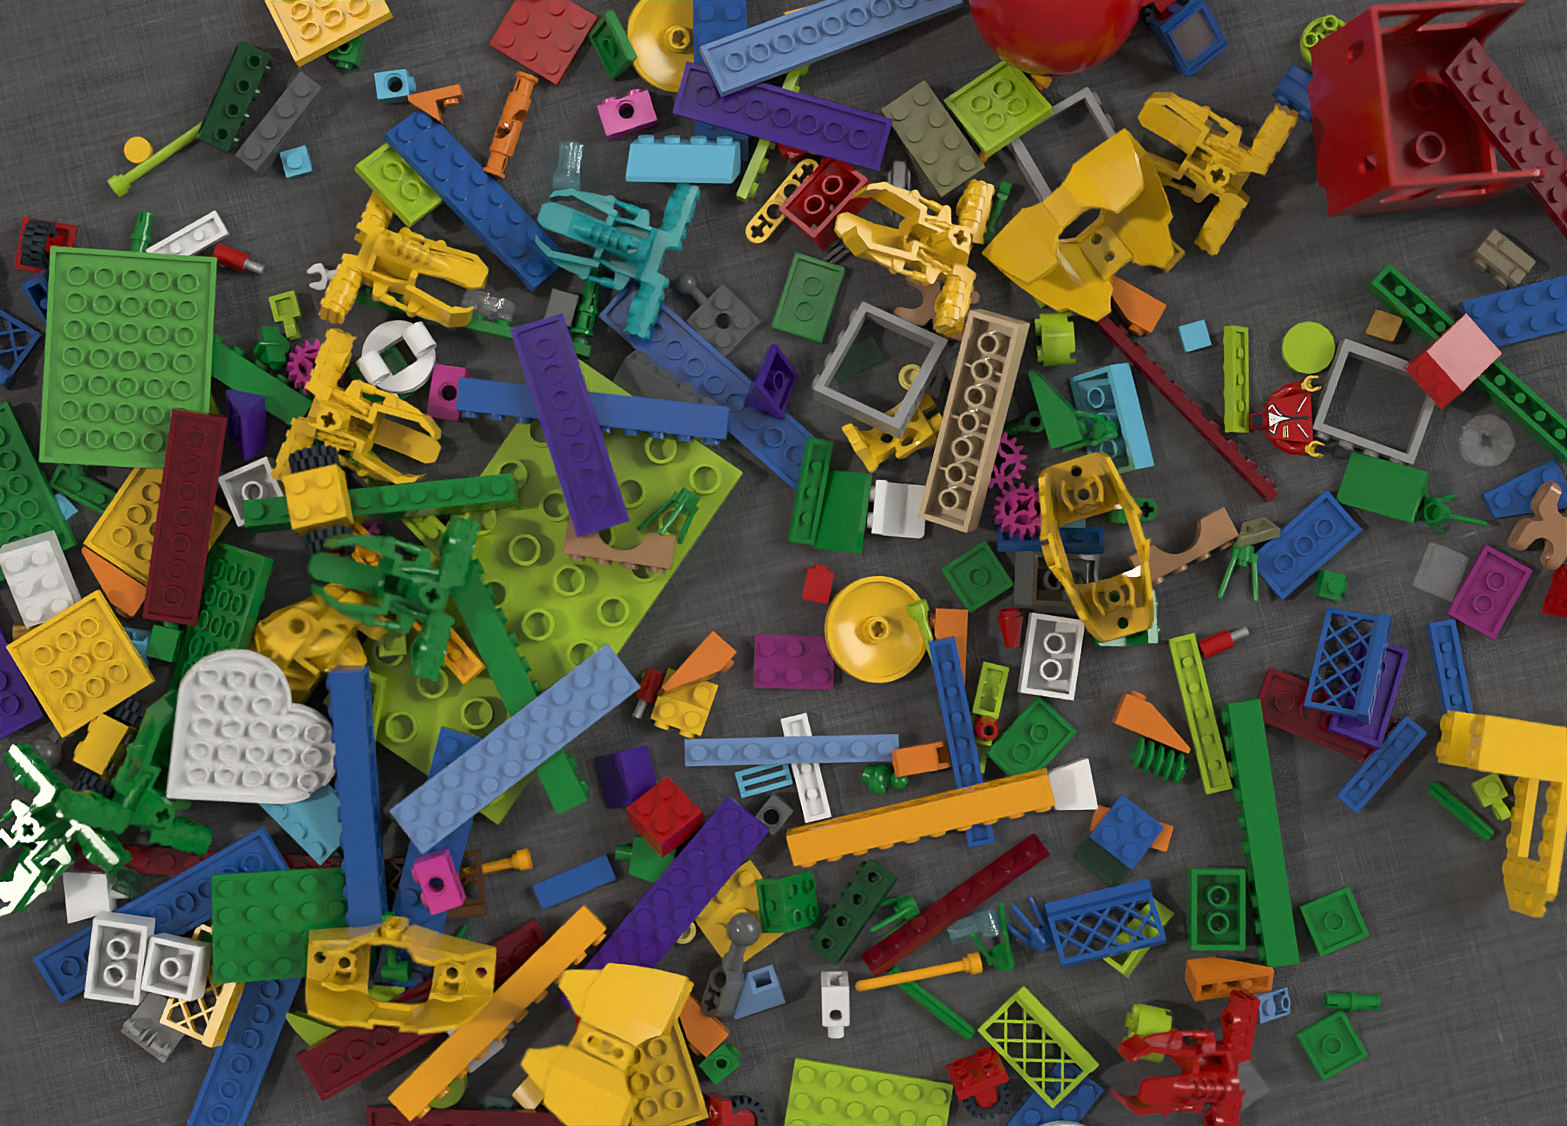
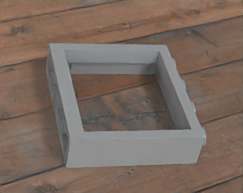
M1088 86L1053 106L1054 114L1032 128H1036L1084 100L1106 140L1115 135L1113 120L1108 114L1104 115L1100 108L1101 101L1095 91L1091 92ZM1020 137L1009 143L1007 147L1039 202H1042L1052 192Z
M862 302L859 309L855 308L849 318L850 325L847 330H842L836 342L838 346L834 353L830 352L824 363V371L821 375L817 374L812 383L814 399L900 439L949 351L948 340L868 303ZM866 319L931 348L893 418L827 388Z
M1348 339L1339 341L1312 415L1313 436L1326 442L1329 439L1338 441V446L1353 451L1354 448L1363 450V455L1378 459L1382 457L1389 460V462L1404 466L1413 465L1435 402L1428 395H1426L1406 453L1323 424L1347 356L1413 379L1403 368L1409 361Z

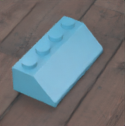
M640 135L638 139H635L630 144L626 181L732 183L741 173L740 140H733L731 136H719L717 140H706V136H691L690 140H683L678 135L664 136V139H654L653 135Z
M1129 362L1109 365L1069 378L1076 409L1095 415L1103 414L1105 420H1112L1117 426V438L1096 446L1092 444L1086 445L1087 454L1100 451L1107 453L1119 475L1154 466ZM1087 419L1089 427H1091L1095 421Z
M329 784L325 787L321 786L318 790L311 793V797L288 804L259 803L320 866L340 849L339 837L342 832V824L337 819L340 800L339 796H336L335 790Z

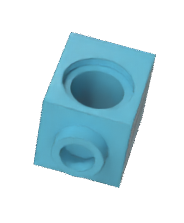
M406 69L374 73L377 98L382 105L407 102V96L416 92L414 76H410ZM401 81L403 83L400 91H390V86L393 82Z

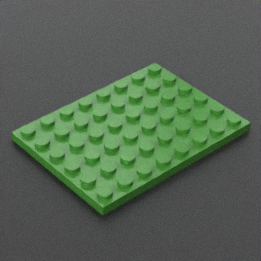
M59 246L50 247L39 452L40 463L164 469L172 408L210 413L217 257Z

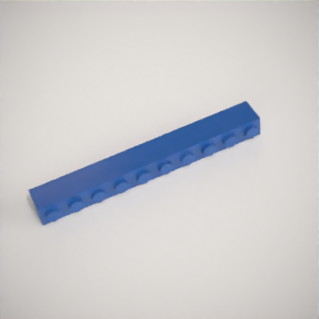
M459 377L456 410L462 412V417L478 419L479 414L489 415V420L505 422V418L509 417L516 418V423L532 425V420L540 421L528 385ZM589 392L602 433L612 434L613 429L624 430L623 435L639 436L640 432L651 433L650 438L666 439L667 435L677 436V441L693 442L694 438L704 439V444L720 445V441H726L729 407Z
M369 665L336 666L327 675L326 685L327 690L331 691L329 716L333 717L334 726L331 730V742L335 744L336 754L333 756V768L337 770L338 780L335 783L336 796H339L340 800L337 819L342 824L339 844L340 848L344 849L341 869L342 873L346 874V884L344 886V899L348 900L346 924L350 927H364L381 923V916L384 915V912H388Z

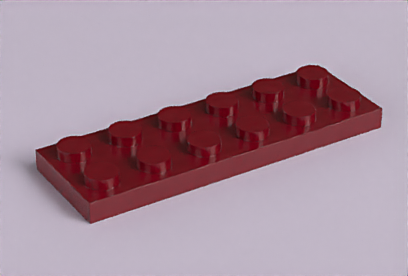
M1268 667L1256 697L1261 702L1264 723L1361 762H1364L1375 750L1328 732L1332 713L1304 708L1309 683ZM1322 688L1313 694L1312 702L1322 704L1331 698L1325 689ZM1390 716L1384 738L1400 719ZM1406 758L1392 773L1393 775L1400 776Z

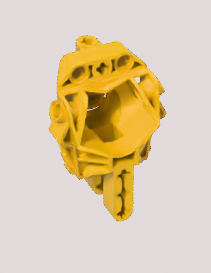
M329 583L323 587L328 595L338 601L370 604L368 602L370 593L334 583ZM313 594L304 601L276 610L266 619L260 620L252 632L249 651L261 654L273 661L282 670L288 681L291 703L304 705L319 683L336 666L368 664L369 661L357 637V630H361L374 640H381L388 630L377 626L368 627L358 620L342 615L333 608L326 607ZM389 611L387 615L377 614L375 621H395L396 614Z

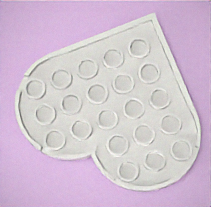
M236 649L211 654L200 660L188 671L179 688L166 791L167 798L288 804L311 797V793L318 790L321 786L325 787L336 771L333 768V756L336 754L335 744L331 742V730L333 727L318 711L305 705L291 703L288 681L282 670L269 658L256 652Z

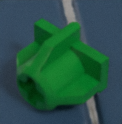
M262 326L260 331L263 341H259L253 349L254 355L266 366L279 370L286 363L285 355L290 349L289 341L283 335H280L279 327Z

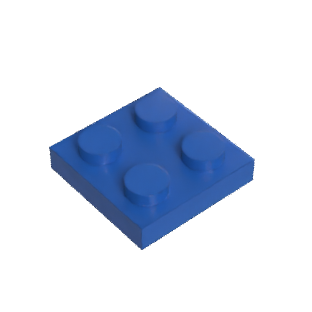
M1120 794L1089 834V837L1130 869H1133L1165 827Z

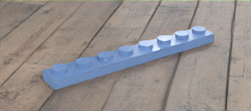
M899 734L685 739V766L892 761L891 750L899 749Z

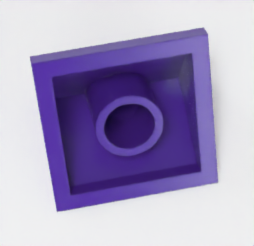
M771 344L761 359L744 403L777 419H782L799 375L777 344Z
M231 389L225 390L229 439L245 461L250 460L268 444L265 396Z
M648 744L596 757L608 809L631 805L657 784Z

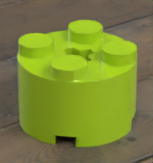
M1072 311L1039 314V319L1034 320L1035 336H1040L1041 345L1036 347L1037 362H1043V367L1076 364V358L1070 359V354L1075 352L1073 322H1068L1067 317H1072Z
M1141 1003L1133 1004L1131 1012L1128 1011L1126 1015L1125 1027L1129 1029L1128 1035L1123 1038V1041L1135 1034L1150 1035L1168 1032L1171 1029V1016L1168 1015L1171 1011ZM1151 1053L1149 1056L1139 1059L1161 1063L1165 1054Z

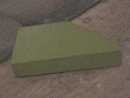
M1265 517L1244 522L1237 538V547L1280 537V528Z

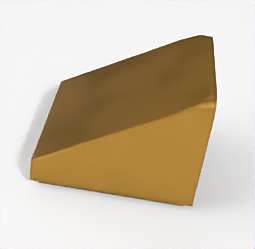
M1376 309L1364 334L1389 345L1393 343L1403 318Z

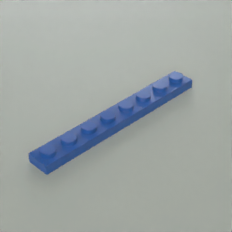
M955 636L928 640L957 789L984 783ZM983 822L973 824L972 828L965 830L969 848L995 843L992 824L983 825Z

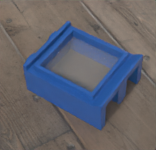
M1191 0L1184 6L1172 4L1168 7L1171 16L1163 23L1154 19L1148 21L1175 71L1186 77L1197 74L1202 69V66L1211 59L1220 56L1222 51L1230 45L1226 42L1204 0Z

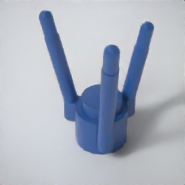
M1029 896L1028 901L1041 927L1039 925L1034 927L1017 906L1011 904V909L1029 929L1027 933L1029 938L1025 937L1008 923L1007 928L1010 933L1024 942L1030 950L1034 948L1038 953H1042L1053 944L1054 940L1050 935V927L1046 924L1033 898ZM996 916L994 920L1001 925L1000 918Z

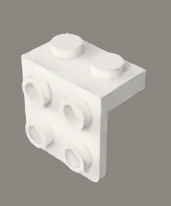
M876 480L875 486L871 485L869 501L873 502V512L867 513L866 528H871V534L922 538L924 535L925 519L919 518L918 515L926 486Z

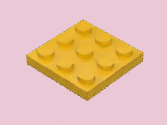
M750 859L739 866L695 919V922L722 959L724 954L729 952L732 943L727 935V924L731 917L740 912H747L754 915L761 925L755 880L763 877ZM761 928L758 940L745 948L743 961L746 962L784 933H762Z

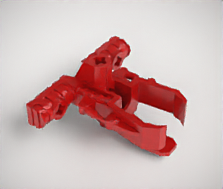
M1246 989L1230 991L1227 1008L1221 1013L1222 1040L1215 1041V1034L1207 1028L1191 1031H1179L1176 1028H1171L1168 1032L1150 1035L1135 1034L1121 1042L1117 1052L1130 1063H1134L1141 1057L1149 1056L1151 1053L1171 1055L1170 1058L1181 1067L1182 1074L1147 1077L1140 1082L1137 1095L1127 1096L1116 1092L1112 1088L1111 1094L1139 1116L1160 1113L1166 1117L1171 1112L1186 1113L1193 1111L1198 1114L1203 1110L1205 1102H1211L1210 1109H1207L1203 1116L1204 1126H1239L1241 1117L1239 1114L1240 1109H1242V1097H1244L1245 1090L1239 1089L1238 1068L1239 1063L1251 1060L1252 1053L1250 1051L1254 1043L1253 1035H1255L1260 999ZM1183 1037L1197 1039V1043L1185 1044L1182 1039Z

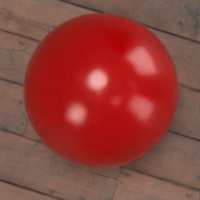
M969 0V7L973 22L982 39L993 53L1007 64L1032 75L1065 77L1085 72L1110 58L1130 36L1138 20L1143 0Z

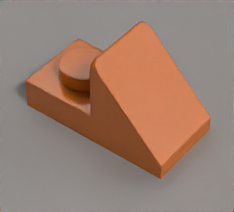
M459 84L407 96L408 101L414 108L429 114L442 126L443 121L439 106L443 105L446 108L459 105V101L465 100L463 90Z

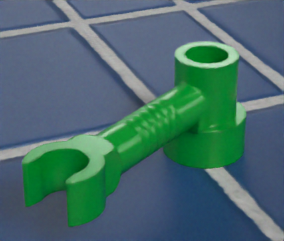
M1003 180L1001 182L992 208L993 210L986 224V233L983 235L984 246H988L1000 232L996 228L1011 192L1012 183Z
M1030 412L1024 421L1004 428L1002 435L1006 432L1007 438L1026 431L1033 433L1042 431L1045 426L1040 412ZM1036 417L1040 420L1038 427L1030 425L1032 418Z
M395 911L384 912V915L381 916V923L385 922L389 917H396ZM386 944L387 964H382L381 967L382 980L410 982L412 979L411 961L399 960L397 946Z

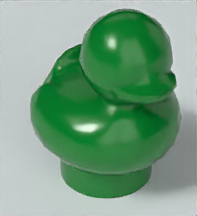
M885 763L878 764L877 766L868 764L862 775L861 783L867 785L868 790L873 795H884L889 783L895 789H904L908 785L907 775L896 777L891 766Z

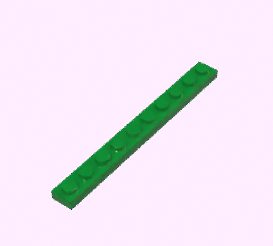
M366 288V292L358 291L354 303L408 316L406 311L396 306L392 307L381 301H374L372 299L373 289ZM392 294L396 301L402 303L403 296ZM473 313L471 321L466 326L457 327L514 341L511 329L514 328L510 327L511 323L500 319H495V322L492 323L484 321L485 316ZM417 315L415 316V318H419V319H423V320H427V321L436 322V321H433V320H429V319H425V318L419 317V316H417ZM573 337L572 343L576 355L591 359L593 348L587 345L588 341Z

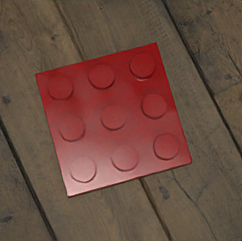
M515 0L490 41L489 46L558 87L586 41L588 34L598 21V18L569 0Z

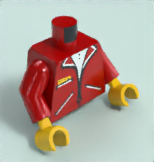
M1308 376L1305 380L1285 384L1273 392L1269 397V401L1263 404L1264 413L1250 414V429H1265V439L1271 441L1273 447L1288 455L1308 456L1310 454L1313 457L1322 458L1323 454H1315L1316 446L1325 445L1319 441H1313L1310 392L1321 389V387L1313 388L1311 386V380L1319 378V376Z

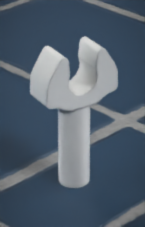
M321 263L313 265L307 270V273L310 275L320 273L322 279L320 282L310 283L309 286L318 291H326L333 275H336L338 271H329Z

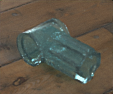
M561 141L557 170L555 169L553 176L552 192L570 188L581 192L582 173L580 172L584 149L583 144L573 141Z
M995 907L977 910L970 916L960 918L947 928L952 946L973 940L970 936L972 932L979 939H988L1002 934Z

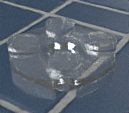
M470 289L465 291L461 302L462 307H474L476 314L486 318H491L492 314L497 315L498 319L508 322L512 321L516 307L514 303L501 297L496 299L490 297L489 293Z
M1493 414L1479 415L1471 418L1463 425L1460 431V453L1467 462L1475 466L1493 467L1499 465L1509 457L1511 450L1515 446V439L1509 425L1503 419ZM1482 434L1492 438V445L1490 447L1487 445L1481 446Z

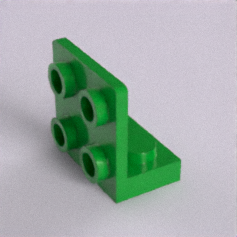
M805 871L780 878H761L755 880L762 933H788L819 923V908L817 906L816 884L813 871Z

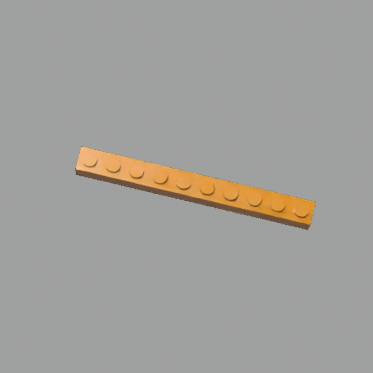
M1047 768L790 828L787 829L786 839L793 865H801L802 868L815 865L816 861L824 859L831 862L839 860L843 857L842 855L850 853L862 855L867 853L868 849L875 847L887 849L894 846V843L901 841L913 843L926 835L939 837L952 829H957V831L968 830L972 828L973 824L983 822V825H989L998 822L999 818L1007 816L1010 819L1022 817L1025 815L1024 812L1033 810L1037 813L1045 812L1056 804Z
M584 904L493 993V999L478 1015L459 1029H456L390 1094L388 1099L410 1122L415 1117L420 1120L431 1109L428 1104L435 1097L440 1100L451 1089L448 1084L454 1078L459 1081L469 1072L470 1068L467 1066L474 1059L479 1062L490 1051L487 1046L494 1039L499 1042L509 1032L506 1027L513 1020L518 1023L527 1015L529 1011L526 1007L534 1001L538 1004L548 994L545 989L552 982L557 985L562 980L565 969L571 963L576 966L587 955L584 950L591 943L597 946L606 937L604 931L607 926Z

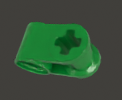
M1132 497L1139 508L1143 506V503H1147V507L1152 508V512L1147 515V518L1143 517L1142 513L1139 519L1140 523L1149 522L1156 517L1158 506L1154 500ZM1124 509L1106 512V523L1128 524Z

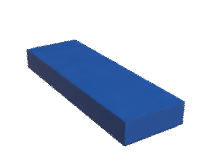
M604 854L532 886L542 910H545L615 880L617 877L607 854Z

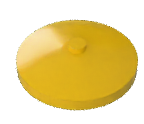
M640 0L629 16L625 31L637 55V59L632 63V66L650 85L663 91L678 93L686 61L694 63L693 0Z
M872 576L853 581L835 596L827 611L824 632L828 650L833 660L844 672L864 682L884 683L905 676L917 666L926 651V646L917 621H913V618L909 617L906 605L920 600L914 590L897 579L885 576Z

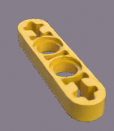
M812 159L802 160L748 223L746 237L750 243L754 245L765 243L785 220L786 217L783 214L778 219L769 218L767 209L772 205L780 207L788 199L784 195L785 187L794 185L798 188L801 184L793 179V177L797 176L799 180L804 173L803 167L809 168L812 166L814 171L819 166L816 161ZM763 216L765 221L773 226L769 228L766 225L763 228L762 233L764 236L762 238L759 236L753 238L751 228L755 227L758 229L763 223L759 218Z

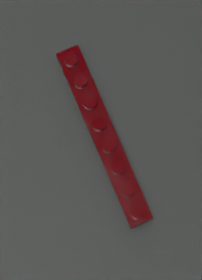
M1035 833L1031 834L926 908L921 914L915 916L861 954V957L875 978L880 976L1047 858L1050 853Z

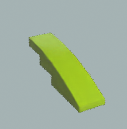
M983 662L970 710L972 726H974L975 721L979 717L984 715L992 716L998 720L1009 667ZM987 725L984 728L986 735L992 733L991 725ZM975 736L981 772L983 774L987 761V756L984 752L991 747L992 741L983 742Z

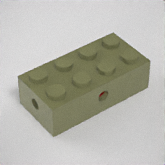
M925 80L881 109L880 116L893 119L890 132L939 202L963 187L968 180L974 179L983 173L985 169L984 164Z

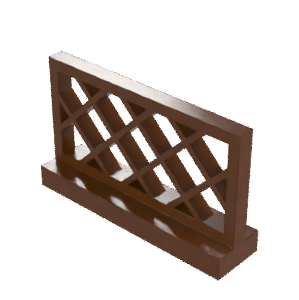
M481 849L464 851L463 858L468 856H475L476 868L470 875L461 867L459 872L467 877L462 884V888H464L469 880L472 881L479 888V897L468 898L466 896L463 905L448 910L446 919L487 914L488 902L486 901ZM406 857L384 859V865L391 864L400 871L391 883L386 879L387 891L391 888L397 893L398 888L393 884L403 871V868L398 863H405ZM476 872H477L478 881H477L475 878H473V875H474ZM393 906L388 907V912H392Z

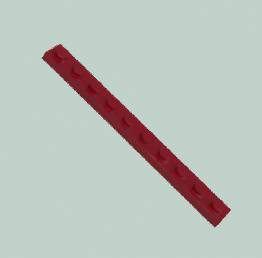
M1107 314L1097 322L1090 320L1265 502L1272 501L1278 495L1274 490L1276 485L1267 476L1262 477L1256 471L1257 465L1249 457L1243 458L1237 451L1239 449L1238 445L1229 437L1225 439L1219 433L1221 429L1217 423L1210 418L1207 420L1200 413L1202 409L1194 400L1188 401L1182 395L1184 392L1182 387L1174 380L1170 382L1163 375L1165 370L1156 361L1152 363L1145 356L1147 354L1146 350L1139 343L1135 342L1133 344L1126 337L1128 332L1119 323L1115 325L1108 318L1110 314Z
M79 842L75 843V870L105 871L90 862L83 854V848L79 845ZM122 844V848L125 851H129L132 859L124 865L125 867L117 872L178 875L220 850L208 849L206 855L203 854L201 856L193 851L189 853L172 847ZM281 853L290 869L341 866L343 857L331 856L320 866L310 855Z

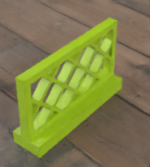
M1023 984L977 1029L1052 1109L1090 1072H1093L1099 1066L1098 1061ZM1015 1001L1023 1008V1020L1007 1019V1009ZM1004 1012V1019H997ZM1026 1012H1027L1034 1020H1026ZM992 1023H1004V1038H992L986 1029ZM1007 1023H1023V1039L1007 1038ZM1026 1023L1039 1024L1042 1027V1039H1026ZM1045 1032H1046L1052 1039H1045ZM997 1042H1004V1049ZM1007 1042H1023V1058L1011 1057L1007 1053ZM1026 1042L1042 1043V1058H1026ZM1045 1043H1057L1061 1047V1059L1045 1058ZM1064 1051L1071 1059H1064ZM1015 1061L1023 1062V1069ZM1026 1062H1042V1077H1030L1026 1073ZM1045 1062H1061V1078L1045 1077ZM1064 1063H1076L1083 1071L1076 1078H1064ZM1035 1081H1042V1089ZM1045 1081L1061 1082V1092L1053 1100L1045 1093ZM1064 1082H1071L1064 1088Z

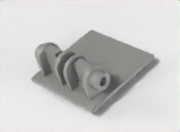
M149 992L132 1017L128 1018L124 1023L121 1032L164 1063L185 1033L160 1023L168 999L161 994ZM178 1006L173 1008L170 1019L176 1022L185 1020L182 1009Z

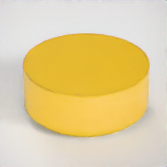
M133 137L126 142L124 153L129 161L139 165L152 156L153 149L151 144L144 138Z

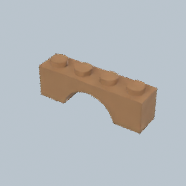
M1224 507L1196 521V537L1191 546L1179 554H1169L1161 551L1155 545H1150L1148 563L1152 587L1163 582L1162 576L1172 571L1173 575H1176L1188 568L1186 563L1194 559L1198 563L1210 557L1209 551L1216 547H1219L1221 551L1234 544L1233 538L1239 534ZM1137 552L1127 557L1132 570L1140 565Z
M568 521L563 553L569 554V560L585 562V557L596 558V564L612 566V561L623 562L622 568L638 570L639 565L650 566L649 572L665 574L666 569L672 570L677 538L648 533L644 541L637 547L630 550H615L603 542L599 532L577 538L572 521Z

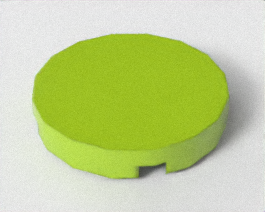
M1310 321L1298 323L1290 328L1283 337L1281 344L1282 359L1290 369L1300 374L1308 375L1320 372L1329 365L1335 352L1334 339L1329 330L1319 323Z

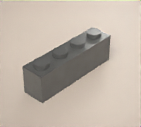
M300 71L235 155L263 177L280 155L279 152L286 148L326 97L327 93L321 86Z
M637 350L625 358L612 381L634 397L717 406L713 399L704 397L691 384L682 382L669 369L659 366L651 360L649 355ZM694 438L698 442L702 440L700 438Z

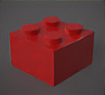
M668 776L626 808L628 823L661 858H664L703 826L702 811Z

